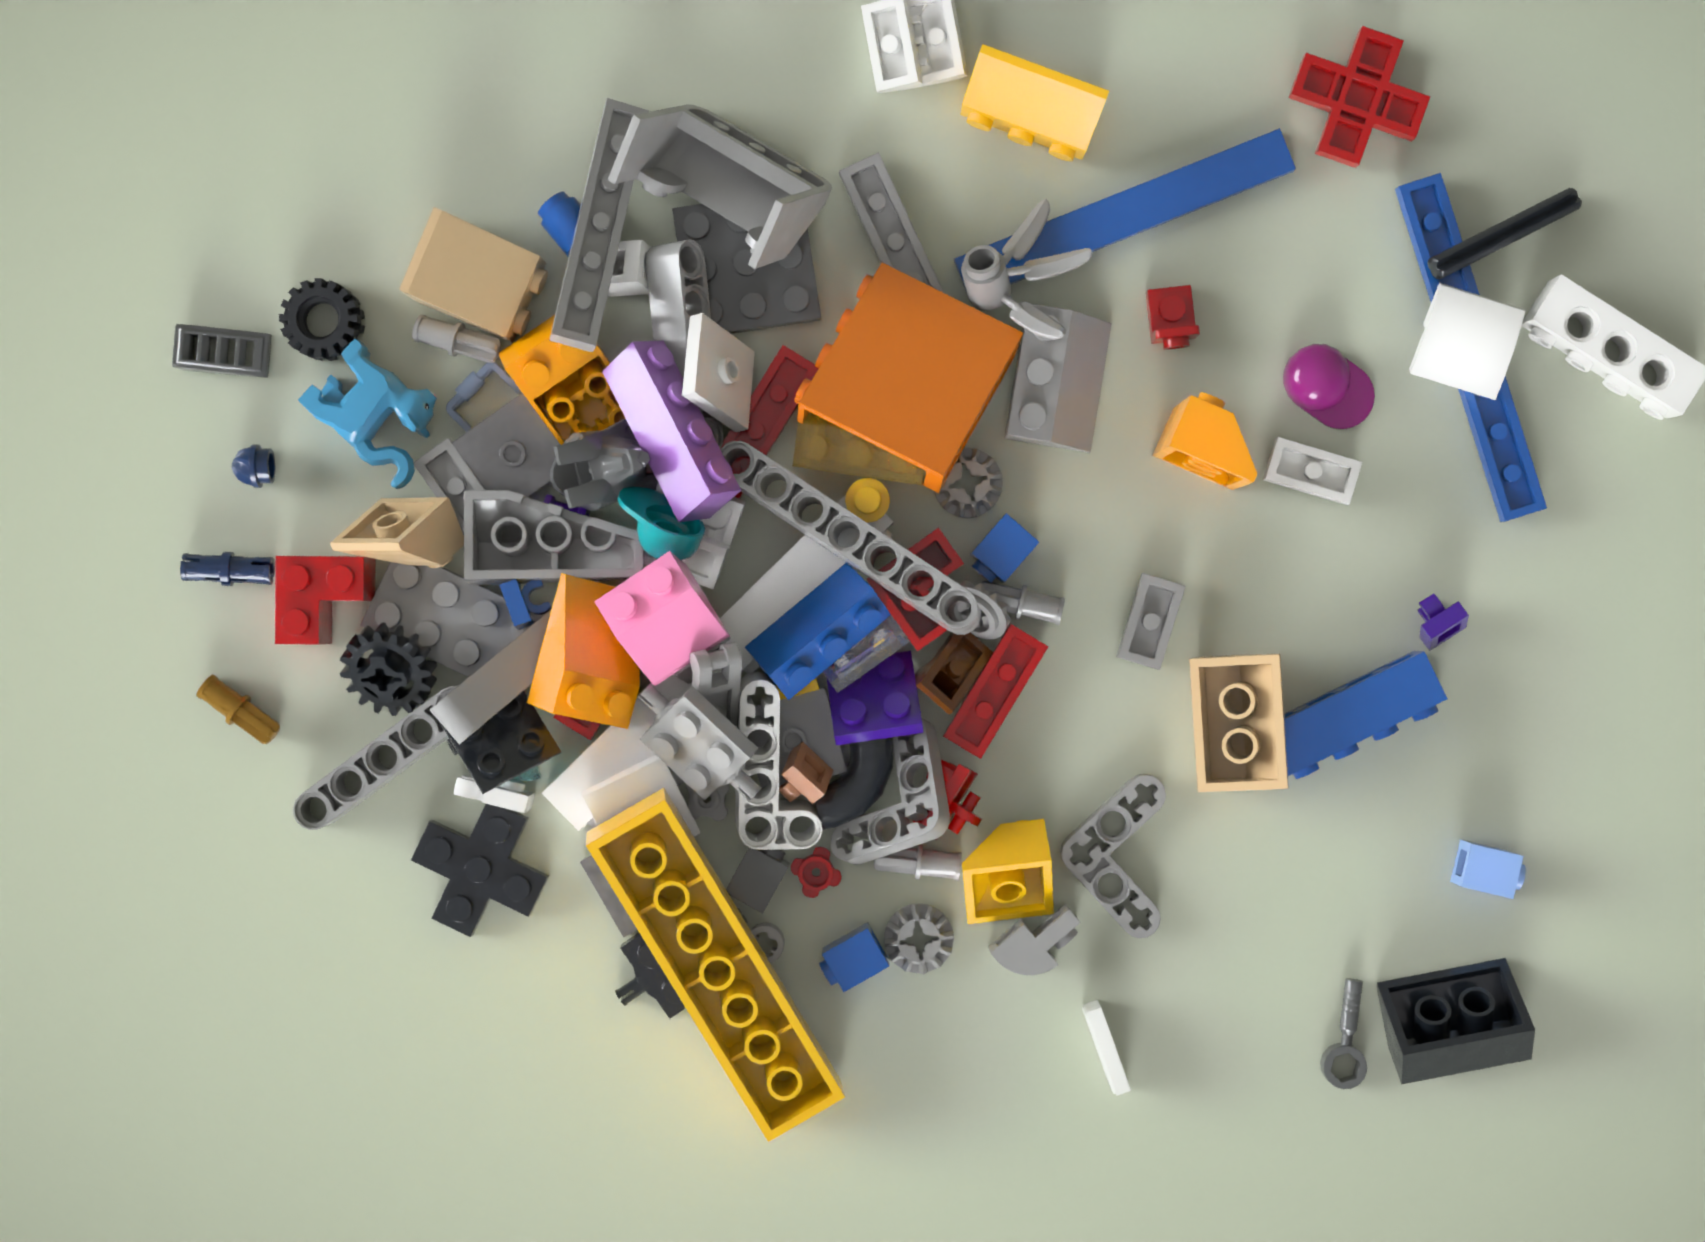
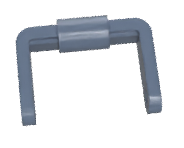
M486 363L477 373L472 371L455 389L457 394L446 405L447 413L466 432L473 427L456 410L465 400L468 402L476 394L493 371L517 394L520 395L522 393L510 375L496 363Z

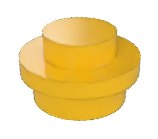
M863 478L857 480L849 487L845 503L848 511L866 523H871L881 519L886 514L890 504L888 490L880 481L872 478Z

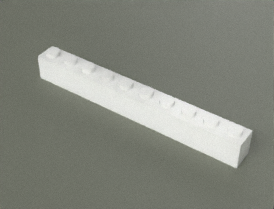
M845 495L838 504L847 509ZM886 514L881 519L868 523L889 538L893 536L888 529L894 522ZM855 528L843 530L838 537V545L842 547L853 546L860 537V531ZM804 535L719 618L731 637L726 644L735 642L739 647L742 657L741 673L743 671L747 674L752 673L759 668V665L745 649V646L846 563L844 560ZM722 668L713 670L712 674L721 672ZM673 674L658 685L652 684V686L670 702L672 699L682 697L692 687V683L687 684ZM640 698L635 702L628 729L609 726L542 792L578 831L587 824L592 828L597 826L582 797V791L655 755L640 738L653 725L657 714Z

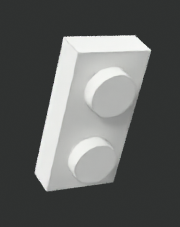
M1277 437L1273 443L1263 480L1349 505L1362 462Z

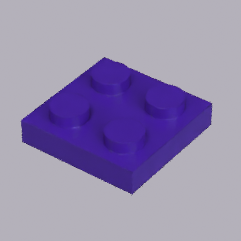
M911 650L836 661L826 669L836 746L924 733Z

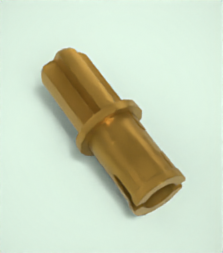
M214 674L209 676L198 689L196 696L226 717L225 722L228 725L235 723L260 743L268 744L279 732L280 724L252 704L249 695L241 696L220 681Z

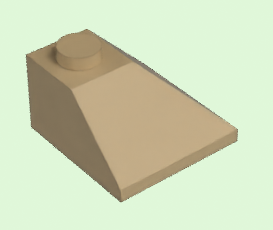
M449 497L381 498L331 541L330 545L333 551L404 565H428L429 568H439L451 562L453 555L464 546V535Z

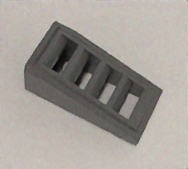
M176 324L172 366L183 371L268 378L272 335L268 333ZM194 337H198L196 360H192ZM211 338L217 339L215 362H209ZM229 340L236 341L234 365L227 364ZM247 342H254L252 367L245 366Z

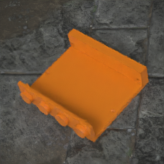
M882 262L873 277L868 274L864 277L856 295V298L860 300L854 310L847 308L842 314L836 327V332L839 335L834 344L826 343L823 346L815 363V367L819 369L812 381L805 378L800 385L794 400L795 403L799 404L797 421L803 424L808 414L812 413L927 471L923 486L939 493L1014 360L1023 332Z

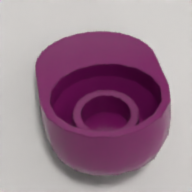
M1312 344L1299 349L1289 358L1285 366L1283 384L1288 397L1298 407L1325 426L1334 429L1352 428L1363 422L1370 414L1375 399L1373 384L1369 376L1345 358L1338 349L1327 344Z

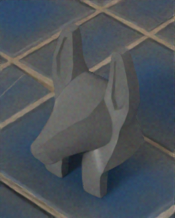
M622 419L604 430L573 433L565 440L563 445L554 447L555 459L549 471L550 481L553 488L566 498L569 508L582 507L586 510L596 511L618 502L619 492L628 487H643L656 490L658 481L654 473H646V465L650 461L649 454L639 446L626 419Z

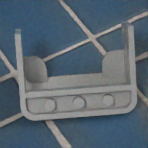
M690 104L633 115L608 178V181L613 184L637 179L643 183L642 187L647 192L659 197H666L668 193L683 192L748 231L745 241L751 247L750 252L752 253L748 265L754 269L787 257L821 211L832 190V185L820 175L713 112Z

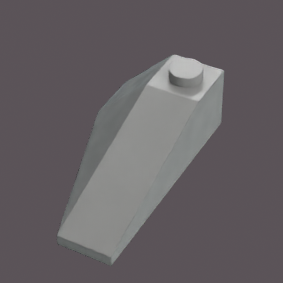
M510 490L464 491V580L470 585H500L517 579L520 584H526L531 580L555 583L559 582L561 573L591 581L629 579L644 568V549L640 545L636 530L569 511L563 507L525 497Z

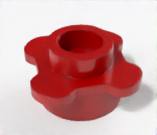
M816 847L813 854L804 859L796 858L791 864V872L799 877L803 885L802 893L806 897L815 898L818 896L819 891L824 890L828 886L835 887L841 882L842 874L833 867L829 859L830 851L825 847ZM814 868H818L820 870L819 876H814L812 874V870Z

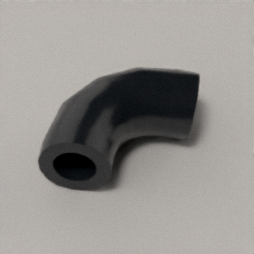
M892 737L849 744L850 761L846 771L838 780L829 783L825 795L815 802L823 830L838 827L863 816L883 795L893 769Z

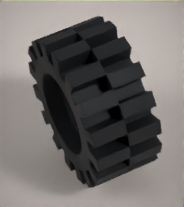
M314 278L315 282L308 280L300 282L302 286L300 289L293 287L288 292L291 295L289 301L285 299L282 301L281 307L285 308L284 314H279V322L284 324V328L280 330L283 336L289 339L288 344L298 350L299 353L323 361V359L329 361L338 360L337 356L342 355L341 353L354 339H357L359 333L364 334L365 326L361 324V319H365V314L359 308L361 303L349 290L331 280L326 281L322 278ZM330 304L338 314L336 329L327 336L318 337L313 335L307 326L308 313L316 305Z

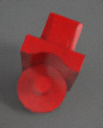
M941 760L950 818L955 813V816L948 825V829L958 835L966 821L977 827L982 821L981 817L972 812L981 799L980 796L970 791L962 805L960 804L978 774L964 765L958 764L956 766ZM927 810V817L917 822L927 826V819L933 816V812Z

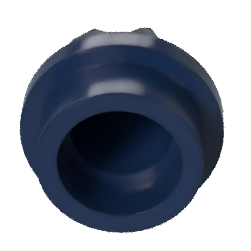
M253 444L251 447L238 451L231 467L239 481L254 488H261L263 483L274 482L276 465L274 452L271 448L262 449L259 444Z

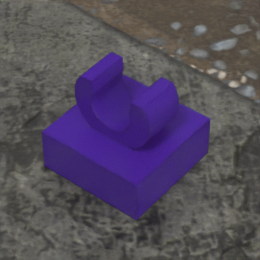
M1433 593L1419 602L1421 608L1418 609V612L1425 621L1421 625L1419 638L1429 651L1467 627L1469 614L1459 601L1445 609L1441 601Z

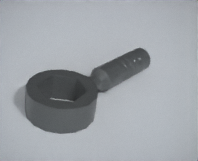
M1351 978L1345 979L1340 1019L1341 1043L1329 1046L1323 1053L1320 1061L1324 1077L1334 1087L1340 1089H1352L1358 1086L1365 1079L1367 1073V1062L1363 1054L1352 1045L1353 1035L1357 1031L1363 981ZM1350 1053L1356 1059L1353 1075L1338 1079L1331 1073L1334 1057Z

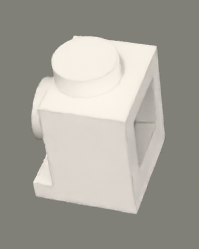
M643 240L620 241L608 297L644 294L649 296L646 256L651 246Z

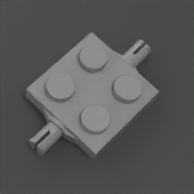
M651 683L638 695V698L657 714L653 725L640 740L700 797L705 800L718 787L729 783L748 802L760 791L762 787L758 786L742 771L745 763L758 750V747L693 686L682 697L672 699L670 702Z

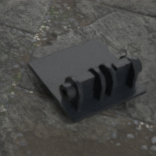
M525 691L519 694L460 745L441 724L449 738L447 743L454 755L459 754L482 794L562 753L534 706L527 703L528 696Z

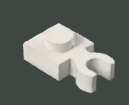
M465 775L457 777L453 793L454 795L481 800L482 803L521 813L531 810L535 796L534 792L524 790L526 783L511 779L482 794L474 779Z

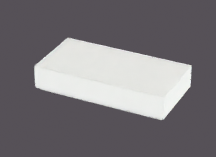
M1098 1000L1083 1004L1082 1010L1113 1094L1117 1096L1131 1091Z

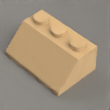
M1280 654L1222 655L1189 659L1198 792L1288 789Z

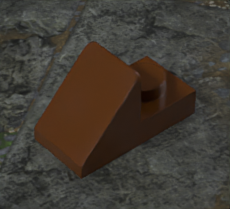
M951 632L934 658L915 673L916 686L950 715L955 711L993 652L971 632L965 635H957Z

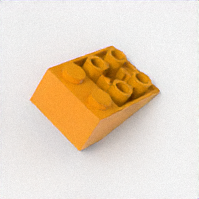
M553 315L498 354L504 369L560 445H563L565 440L573 433L604 430L626 418L602 373L611 362L600 345L597 343L592 353L549 341L555 315Z

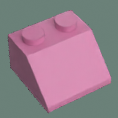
M671 551L595 601L616 639L655 686L690 663V653L700 650L709 651L730 637L687 565L679 560Z

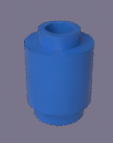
M562 191L550 197L540 207L538 215L542 218L541 225L569 257L581 204L575 197H569Z

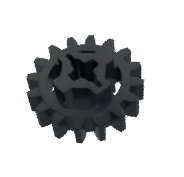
M385 622L380 623L375 631L369 625L364 627L359 635L355 634L346 645L347 649L340 657V661L346 664L340 672V676L352 680L346 690L348 693L358 691L362 695L358 702L360 705H364L368 701L373 702L374 712L378 714L383 706L388 707L392 716H396L402 707L408 713L413 712L418 703L422 705L426 701L437 681V678L432 675L437 667V662L426 660L431 651L430 646L419 648L416 645L419 635L415 633L409 638L403 636L404 628L402 625H399L394 632H389ZM372 649L373 653L368 658H364V653ZM410 681H414L412 687L404 689V686H407Z

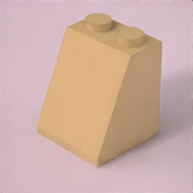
M434 207L399 290L422 305L513 343L516 334L523 335L529 324L531 311L527 310L533 294L539 295L542 292L548 277V271L544 269L546 262L539 255Z

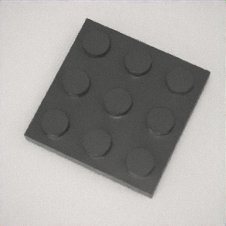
M703 204L672 208L677 241L694 240L701 246L704 252L711 319L730 334L822 320L808 228L786 258L754 269L748 265L752 256L750 252L751 247L745 241L748 231Z

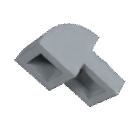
M1064 904L1033 932L1020 919L989 945L988 948L991 955L1003 967L1021 975L1042 974L1058 966L1055 957L1049 952V949L1054 945L1057 949H1060L1069 943L1077 935L1078 932L1075 927L1081 922L1071 909Z

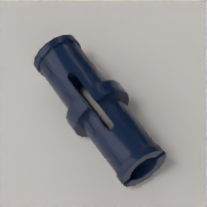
M223 552L222 555L183 553V561L180 563V575L182 581L221 582L222 586H233L234 583L272 585L275 575V563L273 557L234 556V552Z

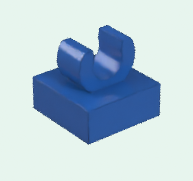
M517 579L499 585L512 622L517 630L534 624L531 613L542 615L552 609L550 602L534 605L530 601L531 593L544 587L541 580H531L524 585L523 589Z

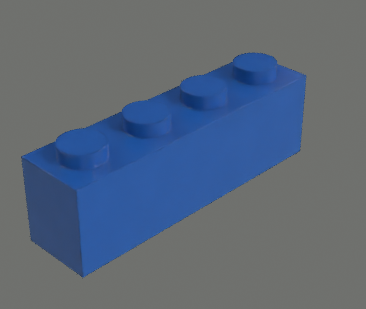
M1412 651L1284 713L1288 776L1293 774L1295 779L1305 777L1319 769L1317 762L1333 755L1335 760H1338L1358 751L1357 743L1373 736L1374 741L1381 740L1396 733L1399 730L1396 724L1410 717L1416 722L1437 713L1439 710L1436 705L1448 698L1425 651Z

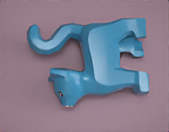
M354 339L341 354L358 379L357 384L344 395L342 393L343 384L330 375L322 390L311 385L298 401L316 419L333 427L356 450L363 461L372 466L395 464L397 466V473L391 481V486L400 489L405 487L413 477L415 472L413 459L407 451L395 446L375 448L371 440L393 411L403 426L428 438L430 433L426 427L434 416L433 407L437 398L429 389L414 390L407 388L393 372L370 361L371 354L366 345Z

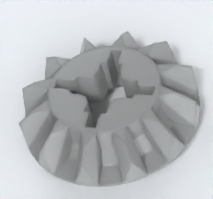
M964 448L939 493L934 491L940 505L949 513L963 518L977 517L988 512L998 501L1002 492V473L995 460L979 449ZM963 464H965L966 470H969L971 476H979V478L986 476L987 479L974 487V501L972 502L965 489L949 488L950 485H954L956 481L961 480Z
M965 579L960 585L975 596L981 610L980 622L971 633L980 639L991 640L999 638L1003 635L1011 620L1006 613L1008 605L996 599L997 592L990 593L985 590L983 583L974 586ZM957 601L949 607L947 615L954 622L964 621L971 613V605L964 601Z
M920 903L907 905L894 913L887 923L884 933L886 951L891 961L905 972L925 974L940 968L952 953L954 942L952 926L948 918L931 905ZM915 921H919L920 928H922L925 935H931V937L938 936V938L925 943L922 957H919V952L916 951L914 944L900 943V940H906L907 937L913 936Z

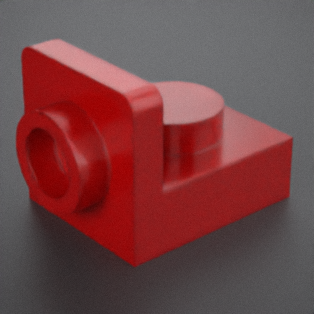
M1191 285L1147 290L1145 293L1151 344L1163 343L1164 350L1189 347V340L1195 339L1200 335L1199 325L1195 324Z

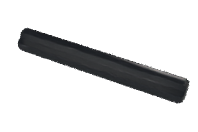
M1568 188L1429 258L1427 264L1432 276L1436 279H1442L1580 209L1582 200L1578 197L1575 189Z

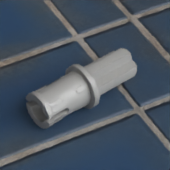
M421 314L416 319L412 332L414 342H422L448 350V354L453 357L461 354L488 363H494L499 358L498 353L501 352L502 343L498 338L466 329L465 324L461 322L452 325Z
M988 581L981 582L988 592H997L996 599L1008 605L1006 612L1016 614L1015 619L1020 620L1021 616L1052 622L1056 625L1060 624L1065 598L1028 591L1025 585H1023L1022 589Z
M920 844L918 849L908 848L875 859L874 868L879 871L915 874V879H919L920 875L959 881L962 852L953 853L923 849V845Z

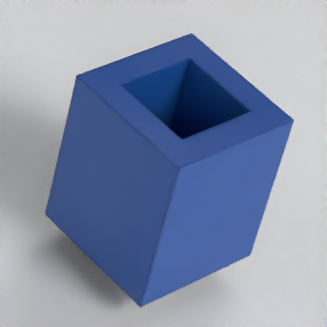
M1006 513L970 553L976 559L972 568L990 583L995 578L1004 583L1038 545L1039 541Z
M868 922L823 947L822 956L825 960L819 962L821 970L830 985L833 986L838 983L843 992L890 966L889 958Z

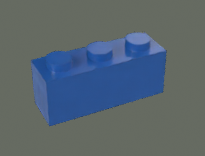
M846 562L747 644L745 649L784 696L790 700L891 614L874 589Z

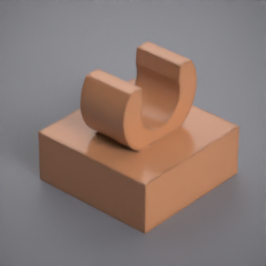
M801 742L790 751L781 774L786 782L779 787V792L789 802H792L802 794L813 804L825 795L834 770L804 742Z

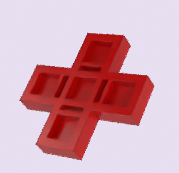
M1362 26L1358 31L1346 66L1305 53L1288 98L1329 112L1315 154L1357 168L1360 165L1372 128L1411 142L1416 138L1431 96L1389 82L1404 40Z

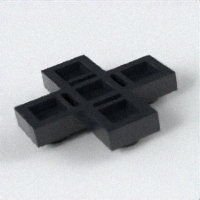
M485 804L470 837L435 820L429 821L411 861L450 879L431 919L471 937L474 935L490 899L527 917L532 914L549 875L511 857L528 822V817L513 810Z

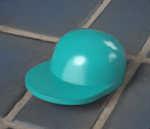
M628 487L619 492L618 503L628 514L637 520V534L640 545L649 555L658 559L671 551L682 561L692 557L697 552L706 529L701 520L678 522L669 502L661 492L643 487Z

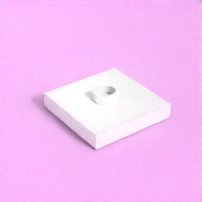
M704 313L690 316L682 396L734 432L747 430L749 426L755 351Z

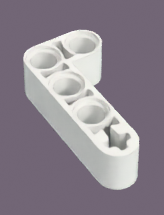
M748 673L741 679L737 728L746 737L754 730H765L769 733V739L765 745L758 747V750L745 763L742 771L749 777L756 773H762L768 776L769 779L767 785L749 802L736 790L735 821L739 837L744 845L756 850L810 848L821 838L823 830L816 810L806 801L793 800L789 802L788 800H779V691L765 673ZM762 686L767 694L761 697L760 710L763 716L755 715V705L751 696H748L755 694L756 687ZM759 816L768 820L766 828L759 833H750L745 829L747 822L753 817ZM806 816L812 819L811 825L804 832L797 833L789 829L790 823L796 817Z

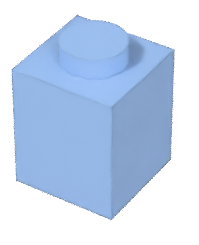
M1460 839L1450 882L1464 888L1514 899L1515 891L1521 889L1525 879L1526 867L1522 864L1524 856Z

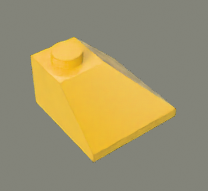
M1044 819L1019 820L1000 824L962 862L968 924L1054 914L1052 860Z

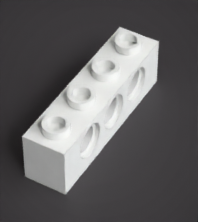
M1562 274L1547 282L1523 319L1522 327L1530 331L1528 334L1530 339L1545 348L1551 349L1554 346L1567 355L1565 360L1570 365L1583 372L1591 370L1604 378L1602 383L1606 388L1622 396L1629 394L1641 402L1640 409L1654 418L1662 420L1664 417L1668 419L1683 415L1705 381V365ZM1570 316L1577 318L1582 323L1583 333L1580 338L1574 337L1568 330L1567 323ZM1608 340L1613 341L1619 347L1620 355L1617 362L1610 360L1605 353V345ZM1645 364L1651 365L1656 371L1657 378L1653 386L1649 385L1643 378L1642 370Z

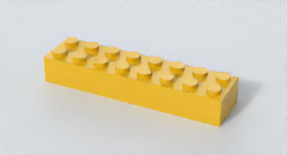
M665 788L660 789L588 831L586 834L587 849L767 1141L770 1142L845 1098L840 1077Z

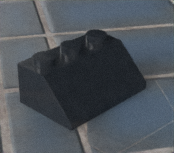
M1506 958L1377 982V993L1387 1044L1401 1085L1532 1059L1535 1027Z

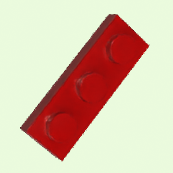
M1010 624L943 734V737L981 759L1049 646Z

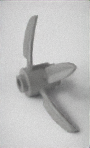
M1045 199L1036 205L1002 249L1003 256L991 246L981 245L974 247L965 255L961 271L969 301L974 307L980 310H994L1006 304L1012 309L1010 312L1011 320L1041 337L1057 340L1066 334V329L1030 303H1018L1010 297L1012 288L1009 276L1025 274V278L1028 281L1057 276L1088 262L1092 256V250L1084 248L1029 260L1023 266L1006 267L1012 257L1015 260L1023 259L1040 235L1050 213V203Z

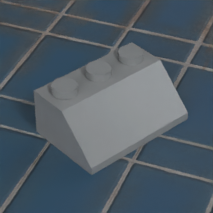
M1031 304L1066 329V334L1060 339L1053 340L1036 335L1022 327L1023 336L1018 351L1004 439L1090 453L1112 323L1073 310Z

